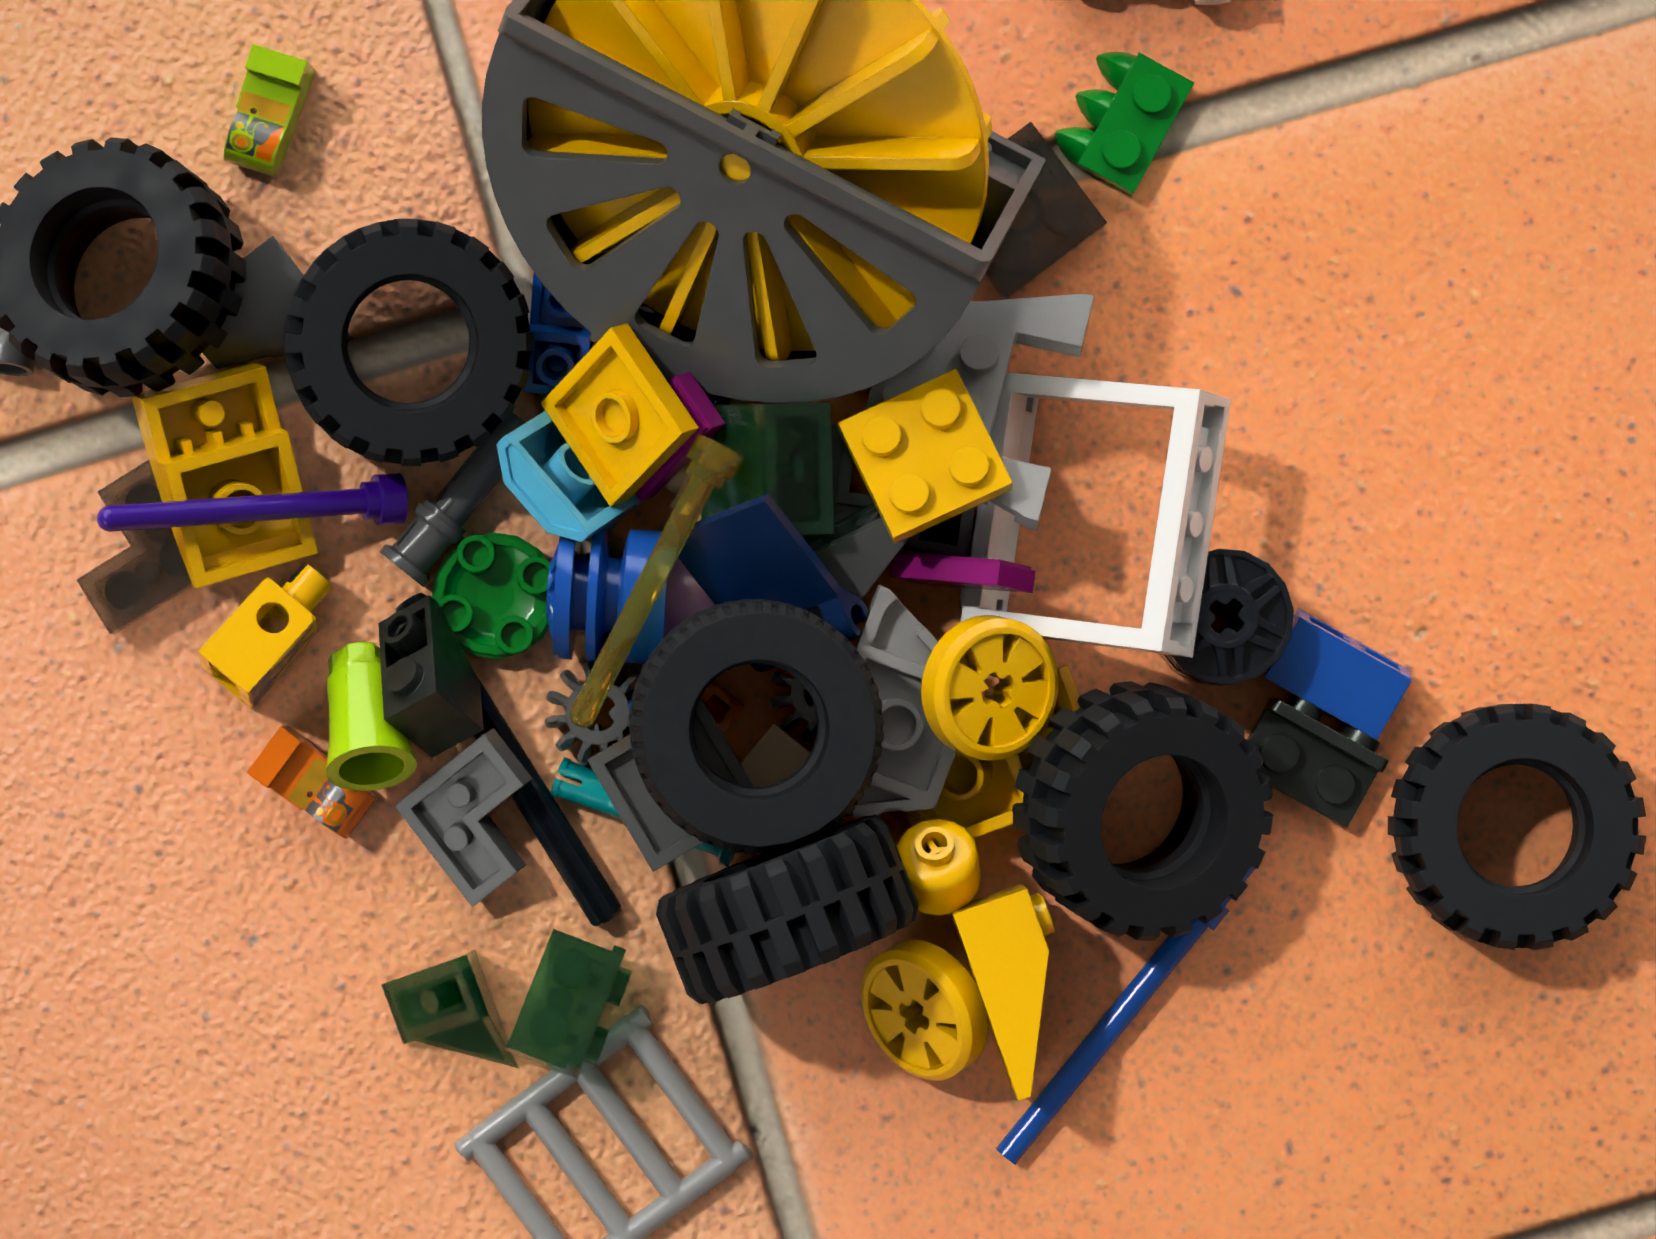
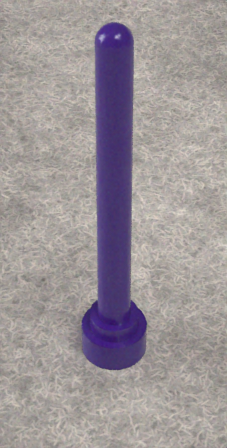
M401 473L376 474L371 477L370 481L361 482L359 489L110 505L100 509L97 514V523L104 531L114 532L361 514L364 520H373L376 525L404 524L408 513V495L406 483Z

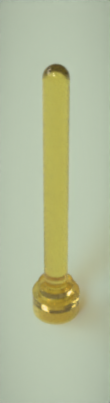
M697 434L686 455V458L691 460L685 472L691 476L570 710V719L575 726L586 728L595 721L714 487L721 490L726 479L733 481L744 459L737 452L710 438Z

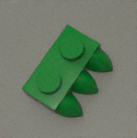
M1107 52L1098 55L1096 61L1103 77L1117 90V93L1092 89L1078 92L1075 96L1081 113L1090 124L1097 128L1096 131L1087 128L1069 127L1056 130L1054 135L1061 152L1072 164L1132 197L1194 82L1140 52L1137 56L1126 52Z

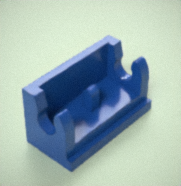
M1297 608L1293 615L1291 638L1281 657L1264 674V677L1376 740L1412 681L1408 668L1300 608Z

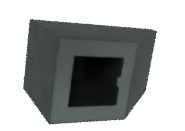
M428 595L378 623L384 720L432 758L484 730L480 681L438 602Z

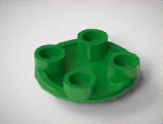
M494 532L468 536L456 548L450 551L435 574L432 598L438 602L462 649L474 656L501 659L522 654L543 639L549 629L546 619L550 562L538 548L520 537Z

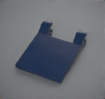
M769 493L671 531L664 540L715 605L743 599L779 601L804 610L819 605L824 621L835 627L849 641L858 638L861 633L855 624L865 621L869 615L868 608L862 599L841 588ZM750 664L759 672L776 668V666L767 664Z

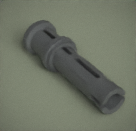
M513 412L506 422L502 421L490 433L491 437L476 447L432 503L426 499L423 504L419 503L415 507L416 518L393 546L385 544L380 553L422 587H425L430 581L427 575L451 544L458 546L464 539L462 536L466 531L462 526L502 478L496 444L505 435L525 424V422Z

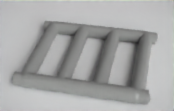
M642 1005L620 1018L454 1143L457 1152L467 1161H470L472 1158L477 1161L533 1239H565V1237L495 1144L524 1121H527L609 1234L603 1239H646L736 1172L740 1166L753 1157L751 1150L739 1139L734 1143L731 1141L652 1034L649 1027L653 1025V1022L650 1019L649 1012ZM628 1044L712 1157L682 1180L598 1068V1066ZM576 1083L580 1085L660 1194L658 1198L631 1218H629L547 1106V1104Z

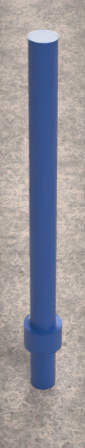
M1251 866L1242 881L1245 882L1256 868ZM1227 897L1220 904L1223 913L1208 924L1195 919L1191 921L1193 929L1190 933L1174 938L1168 936L996 1147L999 1153L1016 1165L1206 929L1209 927L1214 931L1228 914L1229 910L1225 906L1231 900L1230 897Z

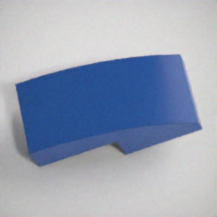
M533 273L529 325L530 331L533 332L534 351L530 353L528 366L530 375L525 389L522 388V392L548 395L592 348L593 341L589 340L591 332L562 307L541 283L536 274Z

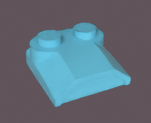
M546 411L505 435L496 444L504 484L547 533L583 542L603 529H606V531L611 530L626 514L645 501H639L634 494L627 502L610 507Z

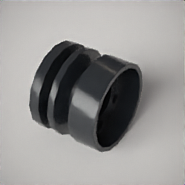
M1220 548L1209 551L1193 658L1166 654L1159 655L1172 671L1194 683L1223 686L1260 676L1279 660L1291 638L1294 609L1285 582L1269 563L1246 551ZM1229 602L1233 603L1236 609L1232 614V619L1238 624L1235 631L1230 628H1224L1215 632L1211 628V624L1215 619L1214 614L1209 610L1211 604L1213 603L1220 607Z

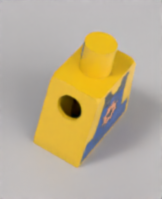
M303 563L282 588L270 578H265L199 649L198 654L203 670L253 710L318 632L317 618L311 612L331 591L333 586L307 563ZM273 617L281 618L288 623L282 631L277 633H269L261 628L266 620Z

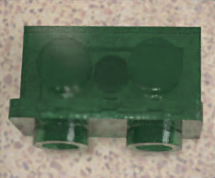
M553 929L507 1044L506 1051L577 1079L584 1062L596 1066L610 1031L599 1026L607 1003L620 1006L633 972L622 967L626 949L614 945L611 951Z

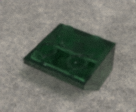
M831 403L714 405L726 424L699 450L701 519L769 493L801 535L834 534Z

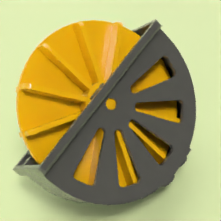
M512 0L506 7L497 30L499 35L487 69L482 100V139L486 167L494 197L505 224L522 256L541 283L567 312L591 332L589 340L597 343L611 327L628 323L668 383L677 375L691 372L706 395L709 393L743 401L803 403L837 398L883 382L919 361L945 337L962 316L1006 238L1047 159L992 131L991 117L987 113L982 112L967 68L956 47L945 32L951 19L943 8L930 12L920 0Z

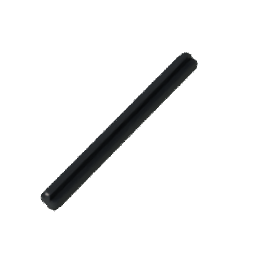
M418 593L409 597L398 605L396 612L426 597V595ZM480 681L484 730L473 735V737L477 740L494 728L533 778L511 797L589 922L595 927L601 926L621 912V904Z

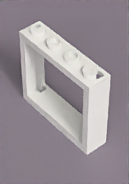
M1007 373L991 439L1000 457L1029 463L1039 398L1174 410L1142 628L1007 612L1010 591L962 588L961 622L975 616L996 615L1022 622L1036 630L1044 639L1193 658L1231 399L1201 389ZM990 501L987 505L984 503L978 505L977 515L973 521L970 557L1000 559L1014 563L1020 524L1014 521L1015 516Z

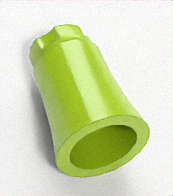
M373 642L349 643L343 649L332 652L328 659L330 675L327 678L326 685L329 704V747L326 776L331 783L347 790L373 791L389 788L407 780L415 772L417 762L409 739L384 720L380 648Z

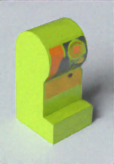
M252 44L245 66L247 70L246 77L236 105L238 110L231 123L225 143L224 161L270 176H276L283 164L316 70L306 60Z

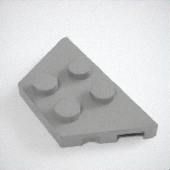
M878 584L868 610L869 615L863 623L855 648L865 660L879 690L878 694L882 702V715L884 718L881 757L878 758L877 763L879 766L872 777V783L863 792L865 796L860 802L858 801L850 815L847 813L844 817H863L879 815L882 812L899 810L907 812L935 808L956 751L946 746L934 734L926 720L922 706L921 685L923 672L938 640L914 617L889 588Z

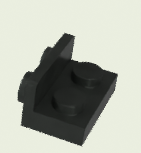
M1290 694L1286 703L1277 698L1269 699L1247 739L1256 744L1264 759L1263 767L1256 771L1270 777L1271 787L1347 828L1377 773L1383 772L1389 762L1375 753L1380 743L1349 725H1346L1342 734L1320 723L1319 721L1324 711L1296 695Z

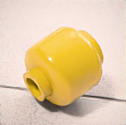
M932 819L922 821L904 833L898 841L897 849L919 903L918 910L924 914L941 916L951 914L967 906L977 894L981 880L977 846L969 832L953 821Z

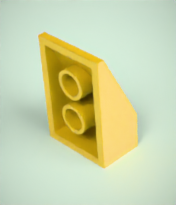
M1020 883L972 900L967 906L951 913L971 974L982 996L988 1022L1006 1074L1018 1101L1031 1097L1049 949L1044 936L1055 932L1043 896H1040L1039 893L1029 895L1028 889Z

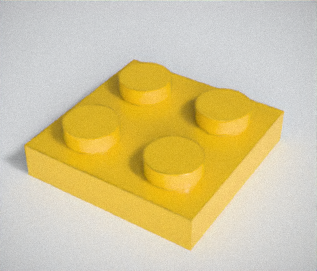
M628 323L611 327L541 402V405L610 507L627 502L699 428Z
M957 369L838 422L839 432L894 544L1013 490V482Z

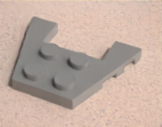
M1072 294L969 302L962 316L951 330L919 361L894 377L871 387L865 410L957 369L991 437L1014 344L1017 343L1080 357L1094 296L1089 294ZM1000 457L1013 482V490L989 501L1014 515L1015 522L1027 529L1037 531L1050 481L1051 468Z

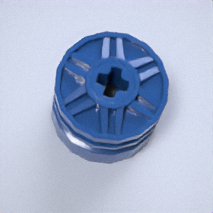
M606 529L592 536L590 556L581 555V542L560 536L554 557L550 561L546 619L553 640L555 659L572 660L576 631L585 632L586 660L598 661L605 633H611L618 636L619 654L622 663H646L648 656L658 646L661 639L664 638L668 564L673 560V551L664 541L669 532L630 530L626 538L622 558L610 557Z

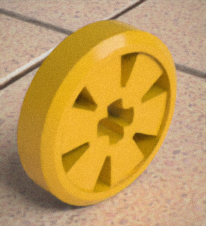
M981 615L966 619L944 634L933 648L925 665L921 685V699L926 720L938 739L956 752L988 761L1012 757L1027 749L1037 735L1040 736L1047 727L1058 698V669L1054 655L1047 642L1030 626L996 615ZM989 675L999 679V683L992 687L996 692V696L992 700L982 697V692L988 689L984 681Z
M905 940L877 955L869 963L861 983L863 1013L876 1042L893 1062L914 1076L926 1080L939 1081L953 1077L979 1058L987 1042V1011L975 981L954 956L930 942Z

